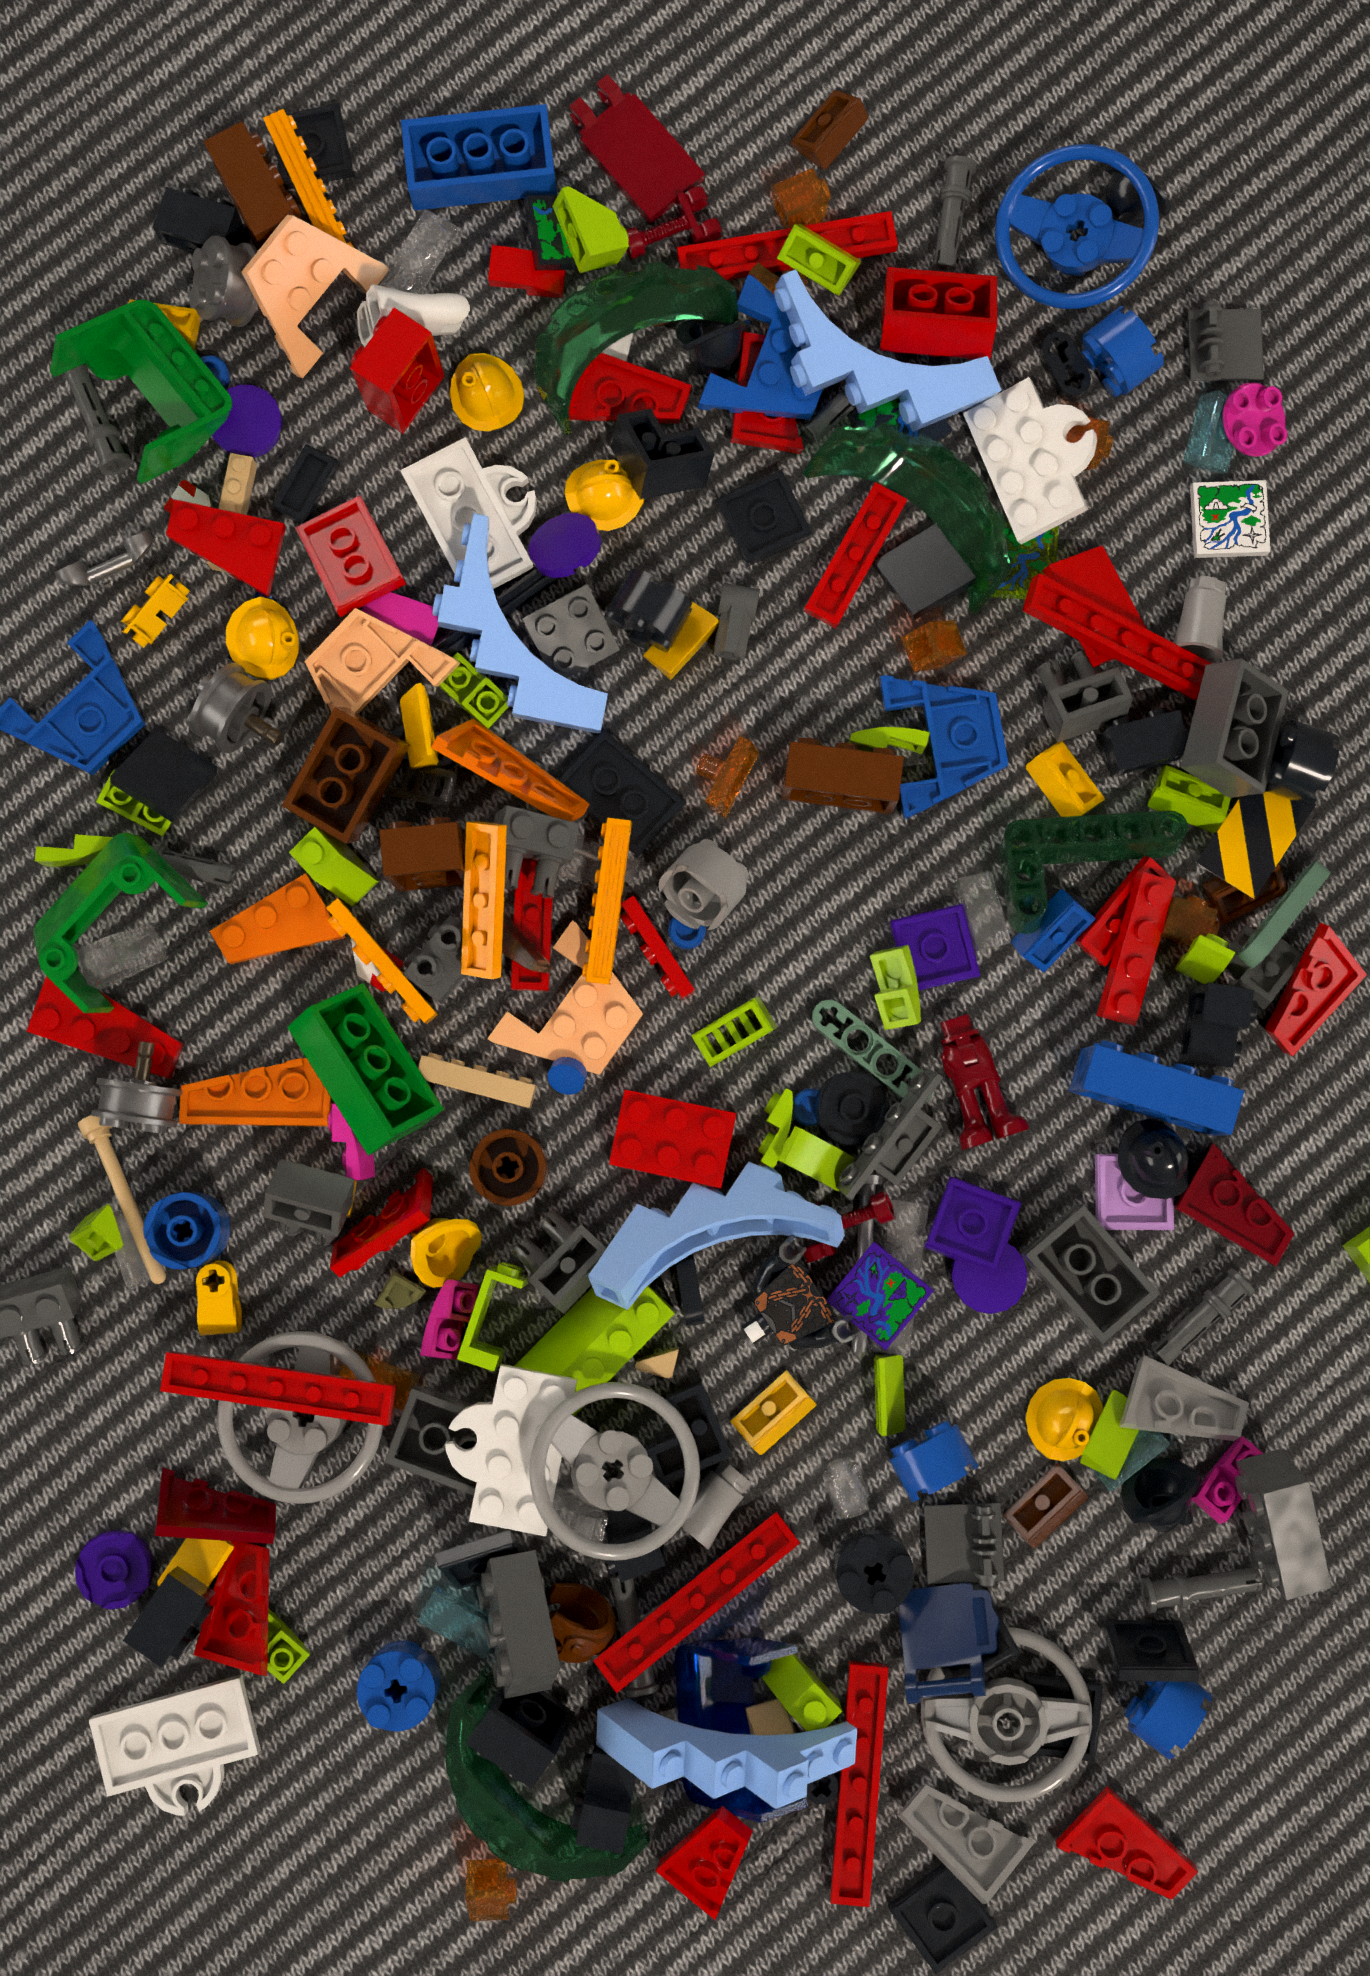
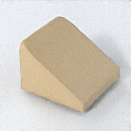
M679 1347L638 1358L635 1365L636 1370L670 1379L673 1376Z
M778 1698L745 1708L751 1735L795 1734L787 1710Z

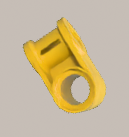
M222 1260L205 1265L200 1269L196 1277L198 1299L197 1324L200 1335L240 1333L242 1328V1310L239 1301L236 1269L229 1262ZM217 1273L218 1276H224L225 1282L218 1285V1288L217 1283L210 1282L209 1276Z

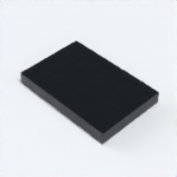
M605 729L558 779V781L590 804L585 813L601 827L602 823H607V818L630 820L632 822L628 851L637 859L687 804L680 795Z

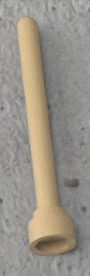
M90 1115L79 1121L78 1127L83 1138L88 1139L90 1144H95L151 1281L155 1284H161L166 1279V1273L162 1264L157 1262L149 1252L150 1249L146 1239H144L143 1218L109 1140V1137L112 1135L110 1132L112 1127L99 1125L100 1117Z

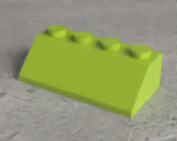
M650 1285L643 1290L628 1310L595 1295L592 1287L531 1348L515 1367L577 1378L575 1392L592 1385L607 1383L675 1314V1310ZM583 1407L579 1408L571 1415L575 1416Z

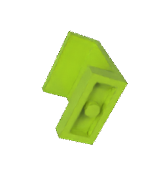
M501 1262V1264L498 1263V1266H492L486 1270L457 1360L491 1371H495L501 1365L506 1350L478 1341V1337L496 1282L499 1281L520 1289L528 1284L530 1277L521 1275L522 1267Z

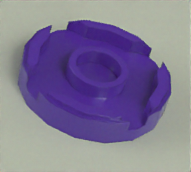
M237 385L226 389L231 396L232 407L227 420L212 435L214 441L229 455L234 453L256 458L268 453L277 444L280 438L281 425L283 427V417L277 402L266 390L254 385Z
M567 513L549 519L540 526L531 537L528 552L533 565L542 575L552 578L568 577L575 574L574 569L581 565L585 568L591 564L599 553L602 540L595 522L587 515Z
M1008 1243L996 1275L957 1260H953L950 1274L953 1290L959 1299L971 1309L988 1314L1006 1311L1016 1304L1026 1289L1028 1276L1024 1259L1017 1249Z
M121 1529L104 1531L89 1540L80 1552L75 1565L76 1584L82 1595L91 1603L94 1602L100 1605L101 1608L109 1610L125 1608L141 1598L151 1585L154 1574L153 1555L146 1542L135 1533Z

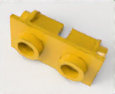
M168 574L165 579L158 575L145 591L150 597L140 608L134 604L121 620L126 624L122 632L127 634L132 629L136 633L132 639L143 648L148 643L152 645L153 641L167 625L156 614L161 610L172 619L188 600L186 596L190 591L180 582H177L175 586L169 583L173 577L172 574Z

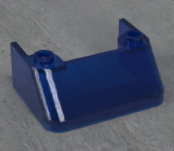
M758 1637L694 1641L680 1645L675 1653L678 1721L701 1729L751 1735L745 1708L754 1705L753 1678L757 1679L766 1676L770 1672L772 1660L796 1654L797 1645ZM682 1777L685 1793L693 1803L715 1810L724 1806L735 1816L759 1823L808 1807L807 1799L802 1798L775 1809L745 1786L713 1799L687 1778Z

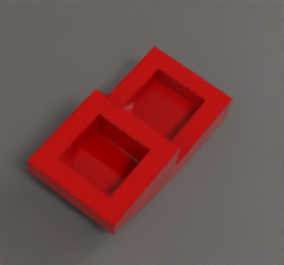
M492 245L488 275L490 286L526 289L528 296L563 298L566 270H535L533 252L531 250Z

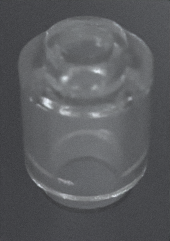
M846 1457L828 1463V1470L822 1474L833 1510L839 1512L841 1519L852 1518L868 1511L869 1505L867 1501L870 1499L858 1462H850L849 1458Z

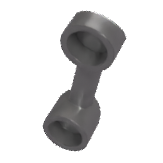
M149 529L122 541L127 551L88 570L85 568L82 560L54 573L62 584L92 585L136 565L150 549L154 539Z

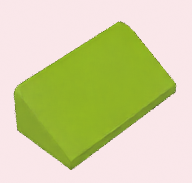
M794 224L777 257L780 261L796 269L837 296L841 295L861 263L853 255L802 224Z
M1163 764L1150 795L1148 807L1208 832L1215 833L1226 818L1231 798L1223 795L1197 777Z
M109 1204L87 1215L68 1236L75 1245L94 1261H98L120 1250L124 1245L113 1210Z
M900 1354L875 1355L876 1430L881 1436H889L903 1432L906 1427L903 1357Z
M1113 1389L1089 1438V1442L1086 1444L1080 1463L1116 1480L1139 1430L1119 1427L1127 1397Z

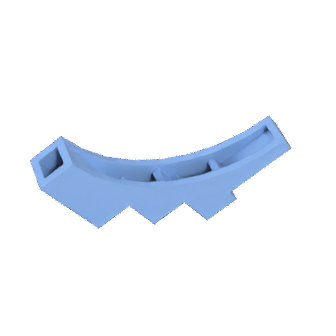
M796 269L783 274L775 285L776 290L774 294L777 305L782 312L786 311L791 323L789 326L791 339L796 347H801V351L791 360L790 372L795 385L798 388L802 387L805 396L845 380L847 383L845 385L847 399L852 406L856 405L859 414L899 398L901 402L899 403L900 415L906 424H910L912 432L981 404L1002 391L988 356L961 364L939 366L904 363L885 357L855 342L835 326L810 297Z
M473 513L472 523H465L462 533L461 545L467 546L465 560L458 559L455 570L454 582L460 583V586L455 587L444 584L443 594L436 593L433 616H438L437 622L442 628L481 635L480 640L473 639L470 661L476 662V672L519 680L518 686L511 684L507 706L513 707V717L600 734L608 694L578 685L554 672L534 656L512 631L497 603L490 581L487 557L489 518L485 515Z
M748 1161L726 1196L714 1187L708 1186L705 1188L692 1183L670 1217L658 1208L648 1209L637 1204L588 1277L595 1295L628 1310L643 1290L665 1270L692 1253L717 1243L747 1236L794 1235L795 1237L808 1238L838 1247L845 1234L841 1215L834 1209L826 1205L817 1206L810 1203L796 1192H785L782 1177L775 1169L766 1165L758 1166Z
M630 1698L597 1710L596 1745L651 1789L685 1777L711 1798L715 1799L745 1786L773 1808L778 1809L806 1797L807 1784L855 1764L857 1728L847 1721L827 1728L796 1734L747 1735L701 1729L676 1722L649 1711Z

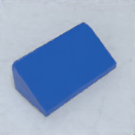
M1060 889L1012 939L1011 944L1022 957L1044 973L1096 918L1064 889Z

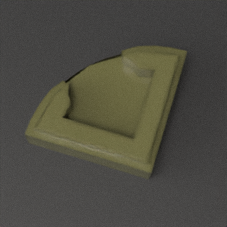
M393 1271L374 1304L386 1309L404 1308L422 1298L427 1289L401 1273Z

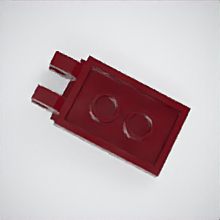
M607 74L597 82V88L599 89L597 96L608 109L596 118L592 109L579 97L569 105V110L572 112L570 119L580 130V146L651 225L677 203V194L686 193L688 190L701 184L705 180V173L635 93L631 95L629 92L623 95L620 87Z

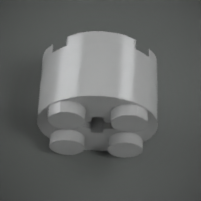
M703 839L700 843L689 846L660 878L658 887L659 892L664 890L667 898L664 902L665 907L679 922L693 929L706 926L709 927L708 930H713L724 921L746 893V880L749 877V873L743 864L736 862L728 853L718 848L715 842Z

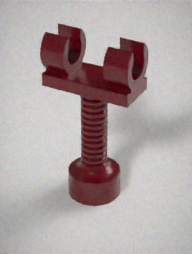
M697 186L686 193L677 194V208L681 214L680 217L654 226V228L644 230V232L638 231L636 226L626 229L629 245L626 253L630 260L645 255V247L651 243L653 244L661 239L671 237V235L681 233L684 230H688L694 244L716 241L722 237L720 232L723 230L717 218L708 219L698 226L693 212L700 211L708 205L706 201L708 197L703 186Z
M882 1191L871 1195V1202L867 1206H864V1208L860 1207V1209L857 1208V1210L850 1211V1213L846 1212L843 1216L841 1215L843 1229L850 1228V1226L853 1227L857 1223L867 1222L871 1218L877 1219L880 1224L895 1220V1211L887 1192ZM819 1242L806 1247L807 1250L804 1253L806 1262L810 1263L832 1255L837 1250L834 1246Z

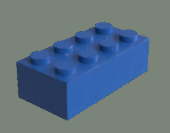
M547 104L401 120L408 191L414 211L524 199L527 195H557Z
M1102 1040L1101 1044L1094 1043L1092 1046L1081 1049L1068 1092L1209 1136L1232 1135L1244 1095V1090L1233 1087L1235 1081L1218 1075H1212L1211 1078L1196 1076L1197 1069L1183 1064L1175 1063L1174 1066H1164L1159 1064L1160 1057L1144 1052H1138L1137 1055L1122 1053L1124 1049L1122 1045Z

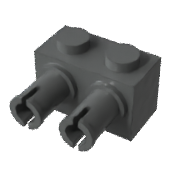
M1080 650L1071 657V663L1074 665L1081 680L1068 684L1058 660L1050 661L1052 668L1049 667L1048 662L1043 663L1037 668V674L1040 676L1048 693L1043 714L1057 743L1108 726L1109 722L1127 717L1133 697L1118 667L1102 672L1100 666L1093 668L1087 655L1084 657L1082 650Z
M506 805L496 813L494 821L495 824L507 825L505 888L518 889L522 860L527 858L537 862L530 893L535 896H539V893H541L543 898H554L559 867L573 859L579 823Z
M450 915L445 921L439 919L427 934L430 938L429 942L422 950L416 948L409 955L404 963L407 969L403 973L405 977L442 1005L466 976L461 974L463 925Z
M281 1159L265 1191L264 1218L279 1221L278 1230L283 1235L286 1233V1225L289 1226L288 1236H295L302 1231V1228L315 1231L314 1239L318 1244L321 1245L323 1235H325L324 1246H331L338 1241L340 1231L352 1206L355 1179Z
M552 1209L546 1215L556 1224V1227H553L544 1217L539 1222L538 1227L546 1232L560 1247L548 1257L530 1237H525L520 1243L530 1254L527 1255L516 1245L512 1255L533 1273L528 1281L553 1306L562 1313H565L591 1286L588 1275L607 1248L582 1224L577 1229H574L556 1209Z
M70 1266L0 1285V1339L8 1336L14 1338L23 1365H30V1358L33 1359L35 1364L47 1356L36 1330L40 1327L50 1326L60 1355H67V1348L70 1349L72 1354L83 1347V1342L73 1320L81 1304L82 1297Z

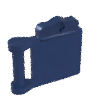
M970 1583L912 1589L907 1598L898 1606L905 1668V1693L908 1704L921 1703V1698L964 1693H973L974 1697L986 1696L982 1654H991L997 1651V1632L1000 1627V1620L993 1609L991 1594L987 1590H974L973 1585ZM970 1665V1676L922 1682H919L917 1670Z

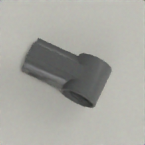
M729 583L723 584L718 611L720 621L714 644V655L734 661L745 660L751 622L755 621L760 589Z

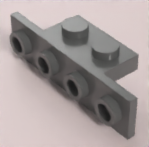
M926 1067L923 1072L917 1073L912 1078L907 1088L909 1090L900 1103L897 1102L891 1106L885 1115L886 1122L878 1133H873L866 1139L862 1146L863 1153L857 1161L850 1163L842 1171L839 1177L840 1183L836 1188L850 1200L854 1198L874 1170L894 1185L898 1186L942 1128V1125L920 1109L943 1079L941 1075Z

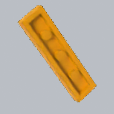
M480 821L466 822L461 974L486 979L501 978L507 825Z
M337 898L327 906L326 909L332 914L327 921L341 937L346 933L350 935L356 942L352 950L366 966L372 961L381 973L376 978L390 994L397 990L403 997L405 1002L400 1006L414 1022L421 1019L424 1023L428 1024L438 1013L409 979L403 975V972L344 903Z

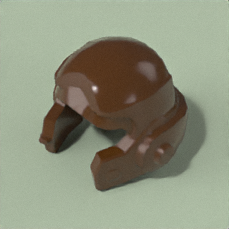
M553 1583L547 1595L550 1604L561 1605L557 1610L549 1612L559 1661L564 1663L587 1662L593 1655L602 1653L612 1643L616 1631V1617L613 1608L604 1596L584 1584Z

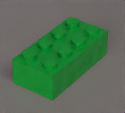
M364 983L308 1007L287 1027L368 1156L420 1129L444 1110Z

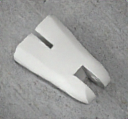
M371 284L366 293V301H362L357 310L358 333L361 344L365 347L373 337V330L378 320L383 316L387 317L395 307L429 330L432 336L451 335L457 333L460 329L462 322L465 321L470 311V305L467 299L459 294H416Z

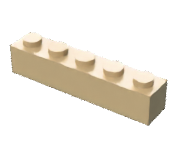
M230 453L218 509L247 515L257 470V463L253 457ZM207 561V564L212 570L226 572L218 566Z
M430 1052L428 1057L421 1056L418 1069L428 1082L530 1109L532 1107L537 1086L532 1084L533 1080L520 1076L519 1080L510 1079L509 1073L498 1070L496 1075L487 1073L488 1068L474 1064L472 1069L465 1067L464 1061L451 1059V1062L442 1061L443 1056Z

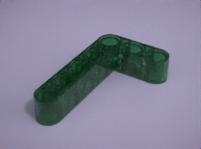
M1168 810L1019 819L1012 821L1007 825L1000 845L1008 920L1011 927L1019 933L1030 934L1034 933L1041 926L1048 903L1043 865L1142 859L1143 856L1151 858L1173 856L1178 852L1187 834L1188 822L1186 818L1176 811ZM1161 831H1168L1174 837H1167ZM1124 833H1131L1135 835L1137 839H1129L1124 835ZM1093 835L1100 841H1091L1086 836ZM1048 838H1058L1063 843L1055 844L1051 842ZM1012 840H1021L1026 846H1017L1012 843ZM1024 873L1031 880H1021L1015 874ZM1029 907L1036 912V914L1027 915L1020 910V908Z

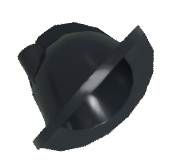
M1106 164L1102 169L1112 177L1104 190L1102 201L1110 207L1113 220L1132 226L1140 224L1144 221V212L1138 192L1124 174ZM1146 175L1155 192L1159 213L1166 217L1171 210L1169 198L1162 188Z
M700 317L689 319L679 324L675 336L678 343L684 349H690L698 374H705L709 377L710 373L725 378L730 373L734 361L741 350L743 331L749 328L752 323L750 320L734 323L720 318Z
M1154 1119L1136 1121L1125 1130L1119 1143L1118 1164L1123 1178L1132 1189L1148 1198L1168 1199L1181 1195L1189 1187L1192 1167L1191 1158L1186 1146L1177 1133L1165 1123Z
M1161 1457L1142 1462L1135 1466L1122 1482L1120 1499L1123 1510L1133 1523L1146 1522V1524L1158 1532H1169L1178 1523L1181 1525L1192 1524V1495L1197 1491L1201 1482L1198 1471L1176 1459Z

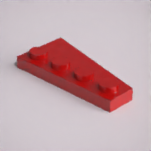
M46 976L26 1032L135 1067L136 1059L139 1055V1041L154 1043L150 1073L168 1079L172 1078L183 1047L182 1042L101 991L99 992L114 1006V1009L110 1013H83Z

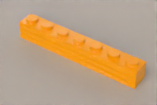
M281 109L269 116L263 117L312 225L346 243L343 235L347 234L341 220L338 222L335 220L333 214L337 213L331 199L327 201L323 194L327 190L322 179L317 180L314 172L317 171L312 158H307L304 153L307 147L302 136L297 137L294 132L297 126L292 115L287 116L285 110ZM351 241L346 243L347 245L353 247Z
M607 818V823H602L601 837H605L604 846H599L598 860H602L601 869H597L595 874L598 892L593 893L592 907H595V914L590 916L589 930H592L591 940L587 939L585 953L589 954L588 963L584 962L582 976L586 977V982L611 985L632 828L630 820Z

